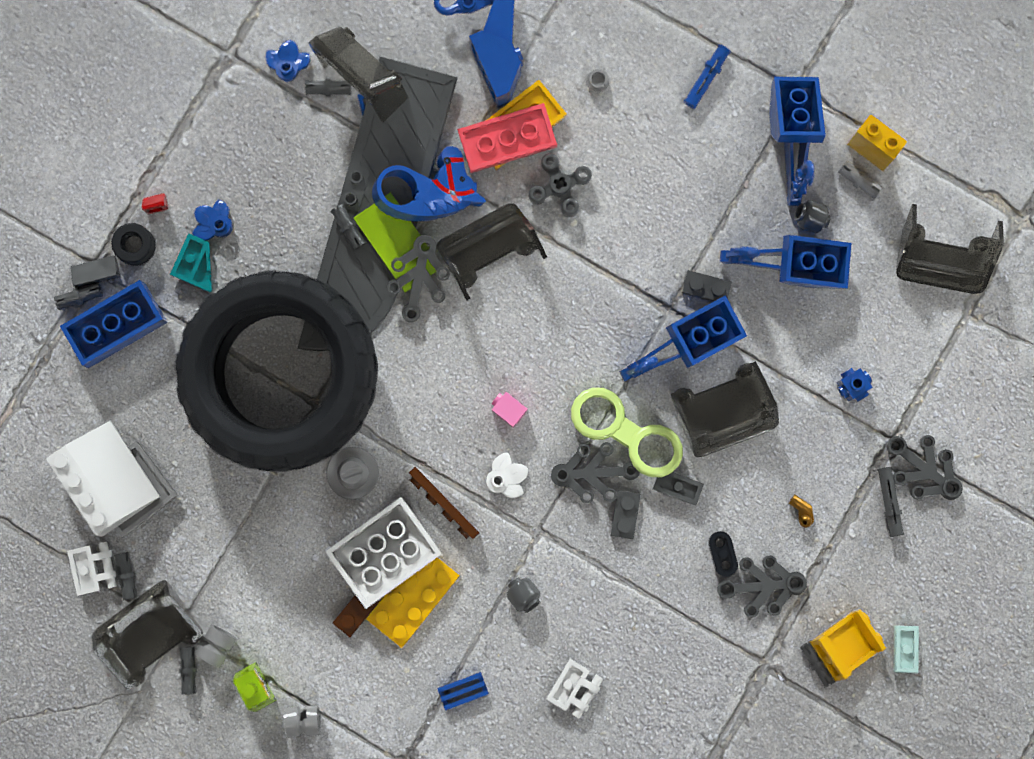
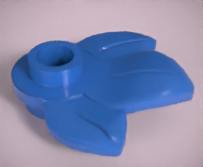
M292 40L283 42L278 51L267 50L265 56L268 67L275 70L278 78L285 82L294 80L298 71L305 69L310 63V54L305 52L299 53L297 44Z
M218 199L213 208L207 205L197 207L194 215L199 225L193 230L192 234L203 240H210L215 236H228L233 228L232 221L229 218L230 209L228 205Z

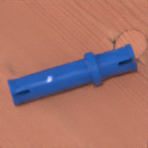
M719 44L711 59L705 62L704 70L683 101L687 106L696 109L716 74H720L722 71L721 66L731 53L727 47Z

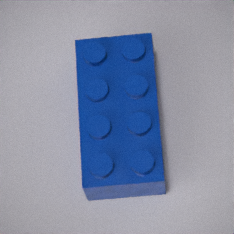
M139 280L64 323L60 328L81 365L91 368L168 322L147 285Z

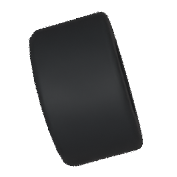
M126 223L120 226L114 232L111 240L115 256L131 266L147 263L153 257L156 249L152 233L137 223ZM132 236H137L142 241V247L136 253H130L125 248L126 241Z

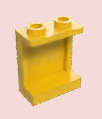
M869 115L847 145L884 171L903 149L907 141L876 117Z
M862 610L849 613L810 641L835 681L848 678L852 675L851 672L876 653L886 649L883 644V638L879 633L875 632L870 624L869 617Z

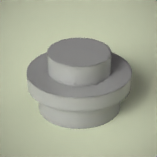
M595 69L588 74L587 85L592 91L601 92L608 87L609 76L605 71Z

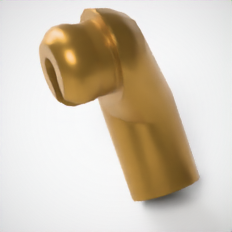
M794 494L788 504L798 510L800 525L804 528L810 527L814 522L813 507Z

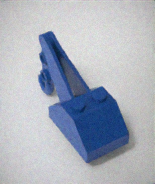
M434 0V7L437 12L445 16L471 14L492 5L484 30L469 36L470 49L497 109L508 104L520 79L521 67L523 66L521 51L518 47L514 48L512 43L515 0H457L449 7H443L440 4V0Z
M774 77L771 84L769 110L771 136L777 142H784L788 206H799L802 202V195H806L807 185L811 186L814 180V164L808 160L810 143H823L826 136L819 77ZM793 143H799L797 169L795 172L794 181Z
M785 235L783 236V247L781 249L759 250L753 247L730 248V251L721 250L720 263L780 271L779 282L792 286L848 289L852 243ZM758 256H782L781 266L753 262V258Z
M725 295L665 327L671 337L669 341L619 372L625 382L680 357L686 367L689 368L745 338L747 334ZM674 343L679 353L658 362V358L653 355Z

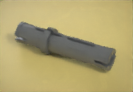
M892 467L877 469L886 511L883 513L884 517H887L889 536L904 535L900 516L902 509L899 510Z

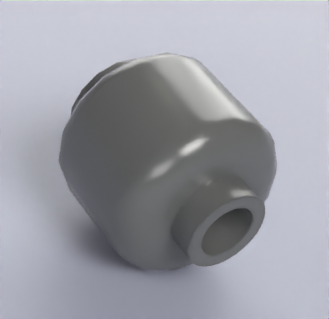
M808 200L798 206L795 220L800 228L818 233L823 228L828 227L831 216L827 206Z
M518 577L509 583L506 597L517 611L528 613L539 605L541 593L531 579L523 578L520 580Z

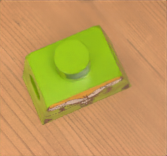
M257 662L235 673L233 682L248 710L257 712L277 701Z

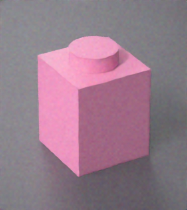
M507 392L504 395L499 393L491 403L494 406L492 412L512 428L516 426L528 411L524 405Z

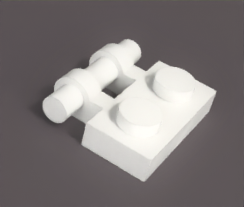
M107 542L98 543L100 552L95 554L93 553L92 545L67 551L77 596L101 591L100 581L106 580L108 589L117 587L115 579L117 573L116 570H113L111 561L113 555L112 551L108 548ZM102 560L104 573L98 574L95 561Z
M569 659L546 699L565 711L570 704L575 705L576 708L572 715L580 719L584 711H588L590 707L588 704L594 694H598L601 689L599 686L603 678L595 674L590 682L585 679L590 670ZM581 685H583L587 689L580 700L575 695Z

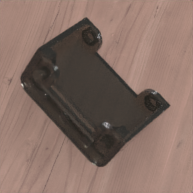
M756 361L741 365L735 374L736 379L697 394H694L691 389L680 388L671 394V400L695 457H704L773 430L779 424L778 404Z
M162 580L101 624L93 632L91 638L93 652L124 687L129 690L133 686L137 687L143 683L148 666L181 642L185 645L197 643L204 633L171 585L166 580Z

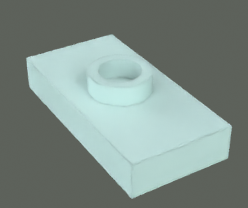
M894 625L893 672L918 673L919 626Z

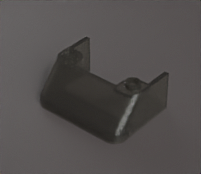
M339 26L311 39L308 44L322 67L326 69L330 65L370 102L381 122L384 123L408 99L400 82L402 80L401 76L395 70L390 72L354 39L356 36L348 27L343 29Z
M514 203L506 204L442 238L436 245L440 256L466 301L471 298L465 288L475 284L478 277L476 271L515 251L518 255L528 256L537 250L543 259L547 258L535 229Z
M912 204L901 236L896 264V275L898 278L904 281L970 294L983 292L989 283L1004 247L1003 221L997 222L991 238L984 236L976 237L971 240L968 248L924 240L926 235L925 228L917 223V205Z

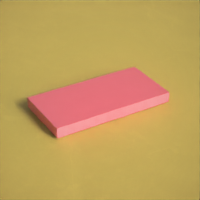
M544 103L457 129L471 173L557 147Z

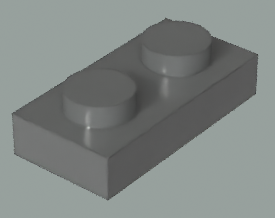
M688 270L682 293L713 302L725 295L728 299L732 282Z
M672 472L664 477H657L652 490L696 506L704 484Z
M617 490L610 536L634 539L641 494Z

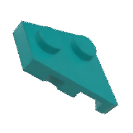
M188 233L170 275L211 293L210 243Z

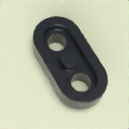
M715 532L708 540L715 571L720 576L730 577L738 569V561L732 539L726 532ZM719 538L724 542L722 547L716 546L715 542ZM723 561H728L730 564L727 570L722 568Z

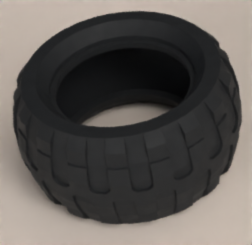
M262 271L228 282L225 287L211 294L201 303L199 310L191 321H188L182 333V341L175 359V371L177 373L176 390L180 405L184 408L191 428L218 455L249 469L279 472L298 470L312 466L336 454L360 430L375 399L378 361L372 336L367 325L353 305L334 288L301 273ZM274 316L300 318L309 322L320 333L328 347L332 364L329 389L319 407L300 423L281 429L260 427L246 419L236 409L228 395L225 384L227 355L237 337L255 322Z

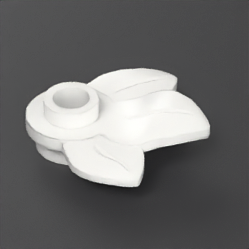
M503 453L492 462V471L485 479L486 487L491 492L502 493L508 498L519 497L524 494L519 483L526 478L528 468L522 464H511L509 453ZM495 477L501 480L500 485L494 483Z

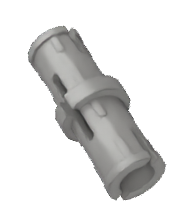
M847 161L838 171L839 174L854 183L853 186L855 188H861L874 199L883 188L867 177L866 172H860Z

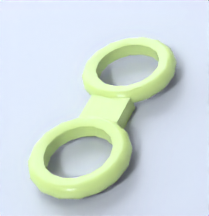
M590 388L575 398L571 407V420L575 429L583 436L592 440H604L611 437L627 447L633 466L641 474L649 477H664L671 474L680 465L683 457V446L678 435L663 425H648L641 428L625 418V408L621 399L614 392L605 388ZM594 397L608 400L616 411L614 423L603 430H594L587 427L580 417L582 405ZM651 434H659L666 437L673 447L672 460L660 468L646 465L638 454L640 441Z

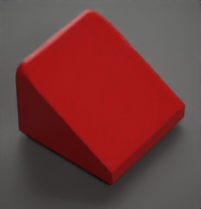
M165 193L146 197L142 201V210L148 215L169 209Z

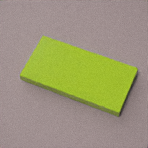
M391 192L384 196L389 202L399 205ZM375 203L353 218L395 280L416 266L417 258L405 264V268L401 272H396L391 267V261L394 258H400L412 250L414 241L417 237L421 236L411 221L387 215ZM426 243L421 245L423 251L429 249ZM427 259L425 269L431 276L436 270ZM396 261L394 267L396 269L401 268L402 262ZM413 280L401 287L404 293L411 290Z

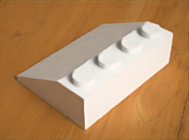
M111 421L66 444L46 458L96 536L106 535L161 497Z
M400 497L325 551L365 608H368L442 554L403 497Z

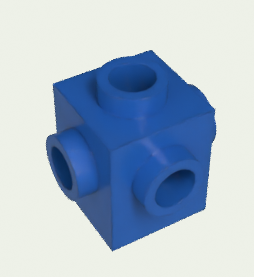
M850 368L841 374L843 379L836 382L839 386L837 387L839 393L848 402L853 399L859 402L869 395L867 391L873 388L870 384L872 383L870 375L866 371H862L861 368L856 371ZM854 380L858 382L859 388L853 385Z

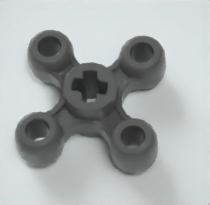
M552 153L544 155L541 160V166L549 174L550 181L545 186L532 187L528 194L531 203L539 205L549 196H556L561 200L562 213L567 217H574L579 212V203L572 198L570 191L575 185L589 183L592 178V172L587 166H579L575 172L566 175L559 170V159L556 155ZM552 160L554 164L549 166L546 162ZM585 173L587 177L581 178L579 174ZM563 181L565 187L557 189V184ZM538 192L542 196L540 198H535L533 196L534 193ZM572 205L574 209L570 211L566 207Z

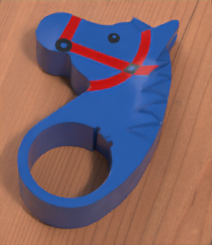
M454 146L445 147L438 156L437 166L439 171L433 180L405 166L395 165L386 168L379 175L372 188V197L375 205L385 214L405 221L421 222L448 217L464 210L468 206L480 207L486 200L477 193V182H473L467 175L463 154ZM387 177L403 179L410 186L414 200L406 205H396L389 202L382 193V180Z

